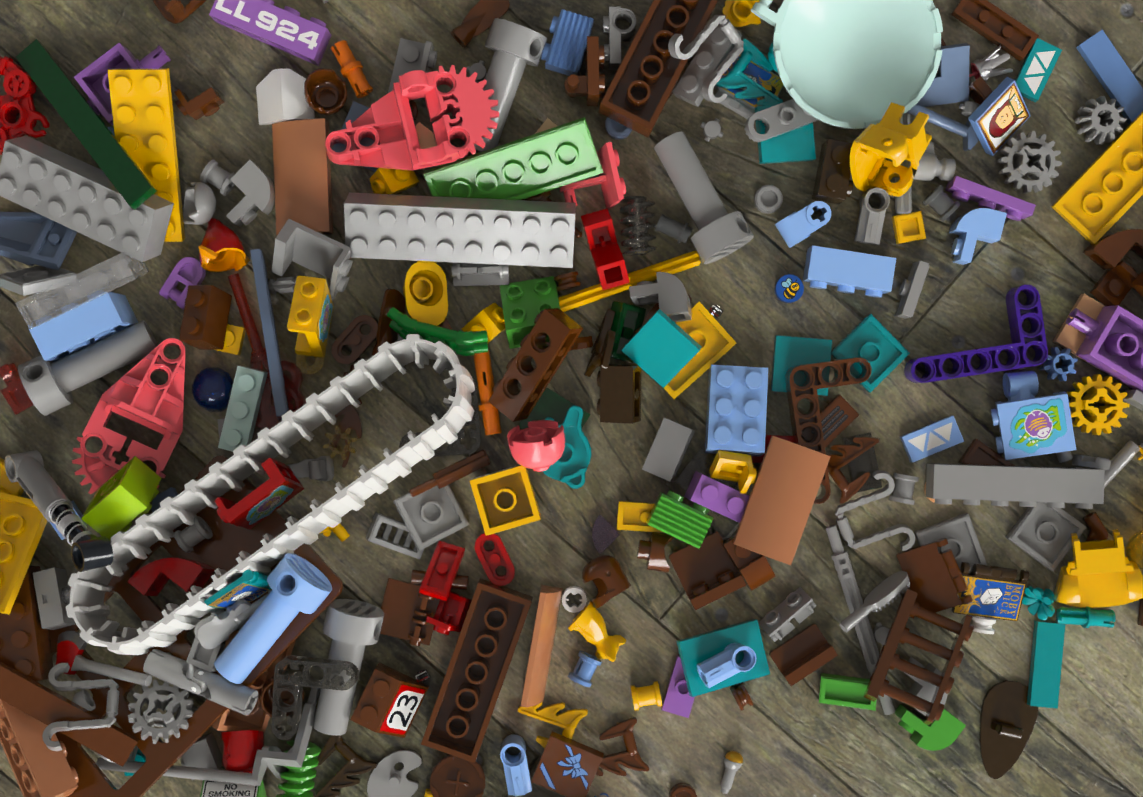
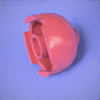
M556 421L528 422V428L520 430L518 425L507 434L508 446L516 462L537 472L549 469L551 465L562 457L565 448L564 427L561 425L559 428Z

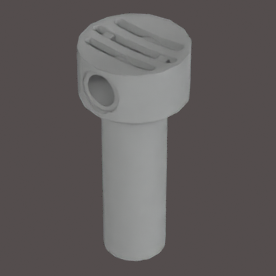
M494 18L485 43V47L493 51L494 55L485 78L487 84L483 89L494 90V94L488 100H498V105L491 108L499 112V117L491 119L498 123L497 129L487 128L493 134L492 139L482 137L486 144L484 148L474 144L475 150L479 152L498 146L526 64L538 67L547 42V38L542 34L499 18Z
M683 131L673 133L655 145L654 150L699 230L691 237V241L704 264H710L728 256L753 239L754 235L741 211L728 214Z
M143 320L59 360L44 361L42 355L18 365V372L34 406L41 414L46 416L72 404L73 396L71 391L144 358L158 346V343L150 327Z
M335 599L327 607L323 632L332 638L313 723L314 729L318 732L337 736L343 735L347 731L366 645L376 644L381 632L385 613L375 605L353 599Z

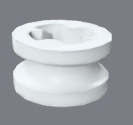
M570 586L565 589L562 594V605L567 611L572 613L580 612L586 606V593L582 588ZM569 593L573 595L579 593L582 596L579 598V601L582 602L578 606L575 603L570 606L567 603L569 601L567 595Z
M972 616L973 631L994 634L995 630L992 628V625L996 623V619Z

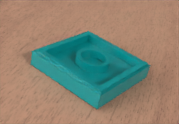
M775 105L755 107V113ZM756 120V130L759 134H764L766 130L765 123H762V120ZM813 123L758 142L759 164L815 160Z
M659 309L621 351L664 388L700 351L702 346Z
M868 314L831 351V355L836 360L864 358L870 363L872 370L869 379L859 383L868 393H871L910 354L872 314ZM856 362L850 367V373L854 378H858L862 373L861 366Z
M776 335L771 391L787 393L785 375L791 367L831 361L832 340ZM827 366L822 371V378L824 381L829 382L830 367ZM798 370L794 374V383L802 386L806 382V375L803 371ZM828 388L817 389V394L828 396Z

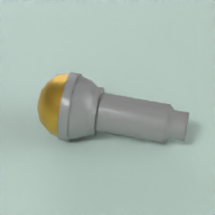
M730 751L724 756L725 771L720 791L728 794L732 787L736 771L743 765V757L736 751Z

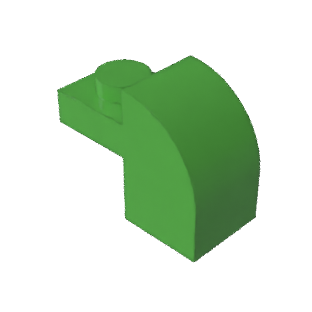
M901 704L895 711V714L901 719L898 724L912 734L910 739L917 746L926 750L936 751L950 746L966 726L945 709H943L939 721L934 720L930 725L923 723L924 719H920Z

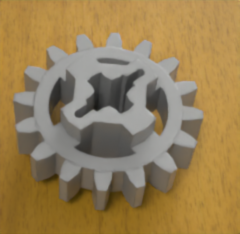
M1035 131L1028 133L1027 137L1022 132L1016 135V139L1011 138L1007 141L1009 147L1001 148L1000 152L1005 157L998 159L997 163L1003 164L1004 168L998 171V173L1007 175L1004 181L1005 184L1014 183L1012 190L1016 191L1023 187V193L1027 194L1033 188L1036 193L1041 191L1043 186L1048 187L1053 184L1050 178L1059 176V173L1054 168L1062 165V162L1055 160V157L1061 154L1060 150H1052L1056 143L1055 141L1045 142L1046 134L1036 138ZM1028 145L1036 146L1037 149H1031ZM1029 158L1032 160L1030 167L1026 164ZM1022 176H1029V178H1030L1031 180H1032V179H1034V180H1033V181L1025 180V179H1023V178H1021V177H1022Z
M153 680V687L151 688L142 685L143 693H134L133 698L136 703H129L128 705L129 711L133 712L128 715L129 723H135L132 726L133 732L137 733L142 730L141 739L145 740L148 736H152L153 744L157 743L159 737H163L165 743H169V735L173 734L176 738H179V729L187 730L189 727L185 719L193 716V711L188 710L193 707V701L186 700L189 697V692L187 690L180 692L179 687L175 685L171 687L165 681L163 685H159L157 680ZM147 702L148 709L141 716L142 707ZM181 706L180 715L178 719L175 720L174 713L178 711V707ZM156 709L166 710V713L156 712Z

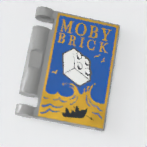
M741 54L725 71V73H723L721 78L725 77L732 70L733 66L735 65ZM750 61L743 74L777 97L784 86L778 75L773 72H767L752 61ZM714 86V88L718 89V92L728 95L720 104L746 119L754 114L757 101L764 99L763 97L757 99H737L734 95L737 92L746 90V88L725 89Z

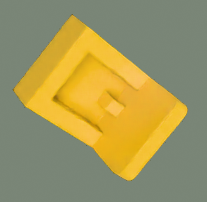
M378 168L370 178L371 188L375 194H397L416 186L419 182L414 171Z
M496 303L489 305L468 322L462 330L464 332L487 330V344L505 330L503 308L499 307Z
M718 450L709 469L711 478L738 482L739 491L742 494L747 493L750 485L754 484L757 475L756 468L753 467L751 455Z

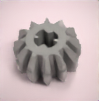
M1100 96L1096 100L1093 98L1087 100L1086 106L1080 107L1077 111L1081 117L1076 118L1074 123L1082 127L1077 131V134L1086 133L1085 142H1090L1094 139L1095 145H1101L1104 141L1108 143L1114 141L1115 135L1123 132L1120 124L1125 123L1127 120L1119 116L1124 107L1115 108L1116 99H1111L1107 102L1105 96Z

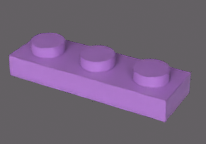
M958 176L953 177L952 181H948L945 191L953 193L952 197L957 200L978 202V207L997 209L1007 213V218L1016 221L1032 216L1036 207L1035 204Z

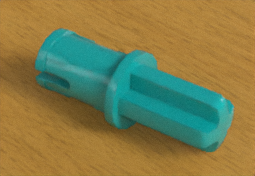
M1061 607L1056 610V620L1060 624L1081 625L1083 628H1089L1090 626L1113 628L1115 624L1111 622L1116 621L1115 612L1111 609Z

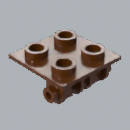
M388 578L381 606L385 614L380 634L408 640L409 644L420 646V644L430 645L434 625L426 622L427 616H435L440 599L419 593L421 585Z

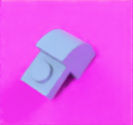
M979 208L958 217L949 229V233L959 235V238L954 240L951 254L954 255L953 263L961 265L971 263L977 240L991 244L1000 241L1007 213L989 208Z

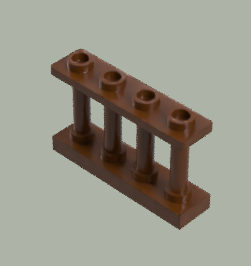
M907 589L902 596L863 697L875 701L878 696L884 697V695H887L926 712L923 723L930 725L934 720L939 721L942 715L944 705L940 702L943 694H949L953 686L954 678L950 677L954 666L957 668L960 666L964 656V652L960 650L964 640L969 641L974 626L970 624L972 616L968 614L959 623L919 606L920 603L915 601L918 593ZM914 617H918L956 633L951 649L909 632L910 629L905 627L908 618L914 619ZM906 642L946 659L941 675L899 658L900 655L895 653L898 644ZM894 669H898L937 686L931 702L890 685V681L885 679L888 670L894 671Z

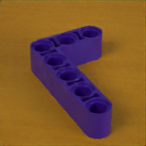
M1021 285L1011 288L1006 294V307L1012 344L914 358L905 365L904 373L906 378L913 383H927L1043 364L1048 357V347L1038 290L1032 285ZM1020 291L1024 292L1027 296L1025 305L1018 301ZM1024 319H1028L1031 323V329L1028 333L1022 328ZM1030 346L1035 350V357L1032 361L1026 355V351ZM1002 350L1008 356V361L1005 365H1002L998 359V355ZM974 354L980 358V366L977 369H974L970 363ZM946 359H949L953 364V369L949 374L943 370V362ZM918 363L923 364L926 369L922 378L917 377L915 374V366Z

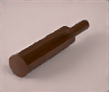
M484 449L433 473L432 479L410 489L409 493L412 497H415L435 486L439 489L490 465L489 457Z

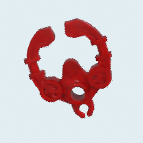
M0 56V74L5 76L3 86L7 95L0 96V155L3 153L5 140L24 135L34 138L45 136L47 134L45 130L35 131L33 129L36 126L37 120L41 121L44 128H49L50 126L46 117L35 110L32 96L36 92L37 85L27 72H24L15 64L13 59L6 56ZM20 112V118L16 122V116Z

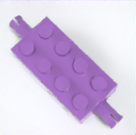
M1119 305L1104 306L1096 320L1075 308L1069 314L1073 318L1068 317L1066 324L1086 334V338L1076 355L1128 387L1143 392V320Z

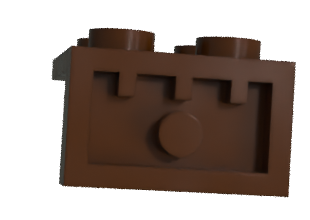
M718 532L706 536L699 549L688 545L668 556L695 610L746 586L742 575L737 571L733 560L723 546L724 542Z

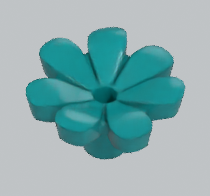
M1026 587L1024 592L1026 595L1023 596L1022 604L1030 605L1028 611L1032 615L1037 613L1040 620L1052 617L1055 613V609L1051 605L1054 602L1052 590L1047 588L1043 591L1039 587Z

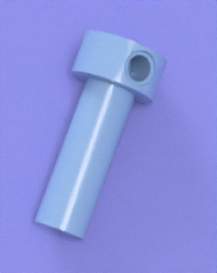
M292 553L285 554L268 575L267 582L272 589L271 592L214 661L216 670L225 679L235 684L243 683L299 612L306 614L314 613L330 594L332 585L328 578L306 559Z

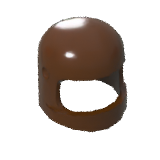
M610 555L599 556L591 560L583 568L582 579L584 583L592 580L597 588V595L591 599L596 609L631 586L618 560Z

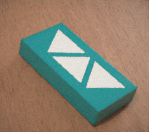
M1037 38L1015 79L1023 97L1033 102L1039 100L1062 52L1061 49Z

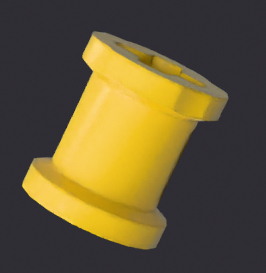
M654 681L653 685L630 686L635 711H638L642 706L654 704L658 707L662 706L658 681Z

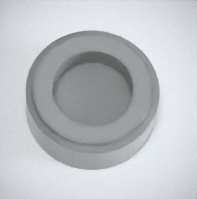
M764 185L754 195L755 207L764 214L774 213L781 207L783 202L781 191L774 185Z

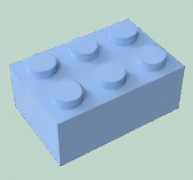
M104 289L90 294L88 296L89 300L82 304H79V302L69 304L62 308L63 313L55 317L48 315L37 320V325L30 328L29 331L44 361L59 360L138 323L126 296L109 291L105 292Z
M711 364L708 375L705 453L717 454L718 450L759 457L765 453L768 368Z

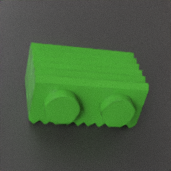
M671 490L667 494L660 492L646 521L647 525L699 549L714 519L708 514L710 509L695 502L693 506L682 502L684 497Z

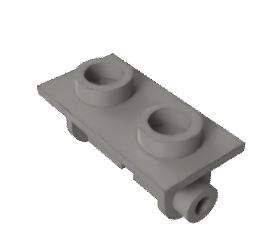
M453 263L451 268L453 286L509 285V265Z
M799 587L796 591L790 593L774 610L769 611L758 624L774 642L778 639L781 641L795 628L790 620L795 618L800 624L815 612L813 609L817 605Z

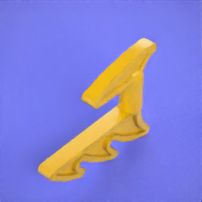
M543 702L531 707L519 706L517 710L521 714L564 728L562 736L572 739L579 721L588 714L587 709H571L556 714L559 710L565 708L566 704L564 702L545 706L537 710V708L542 706ZM539 735L536 741L545 748L549 738Z

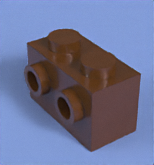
M189 285L179 340L199 350H223L232 295L213 285Z

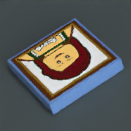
M1006 77L968 119L985 153L994 156L1031 115L1015 80Z

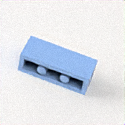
M812 245L807 249L803 281L810 282L811 288L827 289V285L837 286V291L854 293L855 289L864 290L866 296L881 298L882 294L892 291L896 258Z

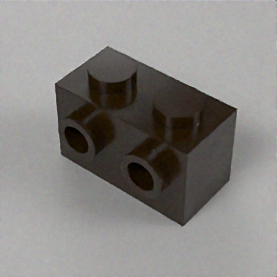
M827 139L822 144L812 195L813 200L840 204L846 200V197H850L853 189V181L849 180L851 174L850 152L853 143Z
M609 364L607 369L601 367L597 374V385L600 387L597 414L600 415V422L629 424L640 422L641 368L638 365Z

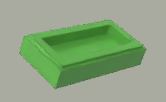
M821 673L819 703L876 711L877 699L871 701L863 697L870 679Z

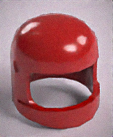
M257 730L221 732V740L224 743L222 758L224 769L226 771L252 773L257 750H262V747H264V732Z

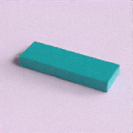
M1034 620L1027 704L1030 706L1058 709L1066 624Z

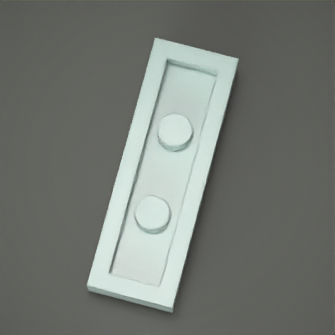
M237 366L218 448L233 452L241 444L247 446L251 443L268 372L245 366Z

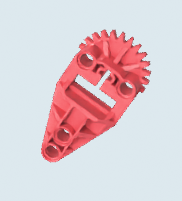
M451 65L449 72L445 71L442 66H439V72L410 71L399 76V82L393 83V90L373 103L353 123H351V120L345 123L346 129L333 131L327 136L325 140L327 156L333 163L339 165L412 171L457 162V160L465 158L469 151L472 155L476 153L474 144L484 148L486 144L482 137L492 139L493 134L487 128L497 129L498 123L491 119L499 117V112L491 108L498 105V100H488L494 94V90H483L487 81L484 79L476 83L478 75L476 72L470 77H466V67H463L459 74H456L454 65ZM440 85H448L452 90L447 93L440 92L437 89V87ZM425 98L430 122L436 121L432 123L436 142L435 147L420 149L409 104L410 100ZM451 112L455 119H450L447 113ZM363 138L374 140L371 146H363L359 142ZM459 138L465 142V145L455 147L450 141ZM337 143H342L346 146V149L342 152H335L331 148Z
M168 338L161 342L105 391L82 433L83 437H77L76 440L80 442L81 448H73V452L80 454L81 458L72 460V463L82 465V468L74 473L75 475H86L80 484L81 486L89 483L92 484L88 492L90 495L96 492L99 487L128 463L122 461L118 465L116 464L117 459L113 456L115 452H122L127 437L106 428L112 412L164 435L157 450L132 440L126 456L129 458V461L136 456L143 463L146 461L153 462L157 468L156 474L161 478H165L166 475L162 472L183 432L186 351L184 344L180 340ZM173 345L179 348L181 354L178 358L171 360L165 357L163 352L166 347ZM156 371H163L167 374L168 380L163 385H156L151 381V375ZM91 438L102 440V449L97 453H90L86 449V443Z

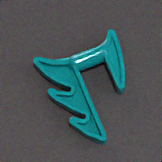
M744 38L742 40L744 41V50L732 70L725 77L721 78L715 86L725 89L746 88L742 92H737L734 97L737 99H757L763 97L764 99L757 101V106L783 103L782 99L743 74L750 61L767 72L772 71L768 59L757 47Z

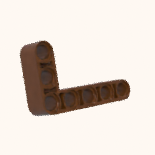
M847 358L797 365L787 371L785 383L795 444L826 455L817 389L865 382L869 379L872 370L870 363L866 359ZM855 362L862 368V373L858 378H854L850 373V367ZM827 366L831 367L834 371V377L830 382H826L822 378V371ZM798 370L803 371L806 375V382L802 386L796 385L793 380L794 374ZM803 398L807 399L810 403V409L805 414H801L797 408L798 402ZM810 426L814 431V436L812 440L805 442L801 437V432L805 427ZM828 467L820 484L822 488L821 493L815 498L814 504L824 503L830 496Z

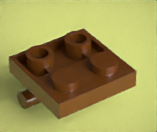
M587 36L586 76L571 74L564 84L565 92L570 98L587 97V106H598L599 98H604L605 74H599V70L604 69V45H599V36Z

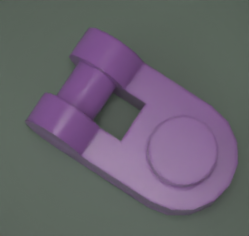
M193 257L181 259L167 278L159 294L165 299L171 298L178 307L184 310L188 286L201 285L206 275V270L202 268L200 260ZM179 282L186 285L183 292L176 289Z

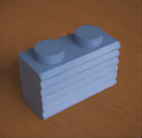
M561 9L559 17H553L550 27V33L554 34L551 44L546 43L541 58L546 61L545 69L568 76L571 74L579 75L586 51L587 36L591 35L593 28V18Z

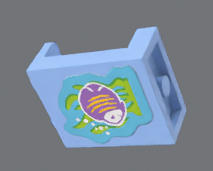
M1065 391L1035 398L1008 402L999 401L995 402L996 409H991L993 426L999 425L1000 436L995 437L998 454L1003 453L1005 460L1076 450L1068 394Z

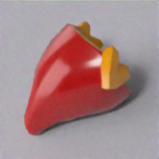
M211 218L208 221L201 246H199L202 268L210 272H223L234 268L235 271L241 270L243 266H246L251 261L245 254L242 242L233 230L225 226L218 219Z

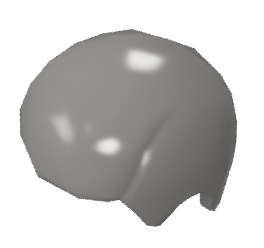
M191 182V185H195V187L186 188L183 222L190 225H203L210 221L215 213L216 198L212 188L205 183Z

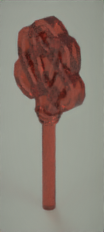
M237 273L228 276L252 348L250 357L251 368L263 371L264 365L268 370L255 426L271 429L278 424V418L276 417L275 406L272 405L273 392L266 348L262 346L239 274ZM283 360L281 361L282 371L288 370L292 376L291 380L283 371L288 408L295 412L306 404L305 397L300 391L303 381L302 371L295 363Z

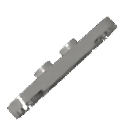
M794 99L754 113L745 122L744 130H746L745 134L749 136L750 140L762 142L816 122L818 119L808 114ZM755 120H762V123H765L766 130L764 134H759L755 131Z

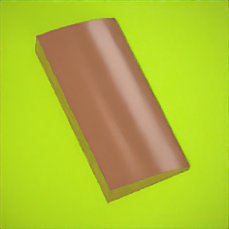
M325 118L285 121L272 124L276 236L288 219L321 234H333L331 166L325 146V140L329 135V122Z
M771 436L733 544L791 565L831 456Z
M541 585L521 707L535 706L544 700L563 588Z

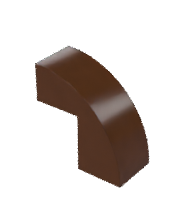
M1130 229L1104 236L1096 244L1089 245L1083 253L1103 270L1115 268L1130 249L1143 259V230Z

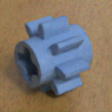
M1058 347L1051 348V355H1048L1043 366L1040 367V370H1045L1049 373L1047 376L1048 380H1053L1058 376L1059 381H1067L1066 374H1076V370L1073 368L1078 358H1072L1069 355L1071 349H1063L1060 353ZM1061 360L1062 365L1056 368L1055 363Z

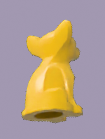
M592 601L586 604L584 609L576 615L568 627L570 631H578L587 642L596 646L595 655L598 659L603 658L614 662L619 646L626 643V639L621 635H608L604 619L593 606Z

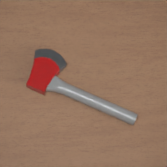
M65 631L58 635L55 665L68 663L70 669L65 674L75 675L76 671H88L147 687L151 684V675L84 658L82 654L87 642L80 637L79 632Z

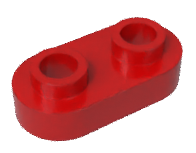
M484 532L479 535L475 542V552L488 579L497 586L509 584L514 578L515 566L501 537L496 533L486 536ZM488 540L492 541L494 549L486 550L484 543ZM504 566L507 572L505 575H498L496 568Z

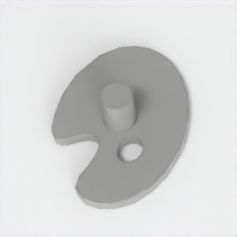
M408 749L398 750L385 756L370 775L367 785L368 797H411L418 789L419 784L408 779L407 774L422 764L421 756L415 751ZM402 762L404 767L401 770L395 769L396 763Z

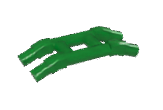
M392 307L387 314L392 319L389 327L396 331L403 339H406L408 334H419L424 340L433 343L443 342L452 348L456 354L462 356L488 352L487 330L476 332L455 331L417 321L403 314L395 307Z

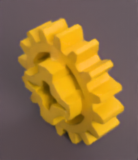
M1095 374L1092 379L1090 376L1082 377V383L1074 382L1072 384L1075 392H1067V394L1071 398V402H1069L1071 417L1075 418L1072 423L1073 427L1082 426V433H1089L1091 431L1092 435H1101V432L1110 434L1112 433L1111 426L1121 427L1118 419L1127 418L1128 415L1122 412L1123 408L1130 407V404L1123 402V398L1128 395L1127 392L1118 391L1122 384H1111L1113 377L1105 376L1102 379L1101 374ZM1099 402L1105 404V406L1094 408V406H1088V404Z

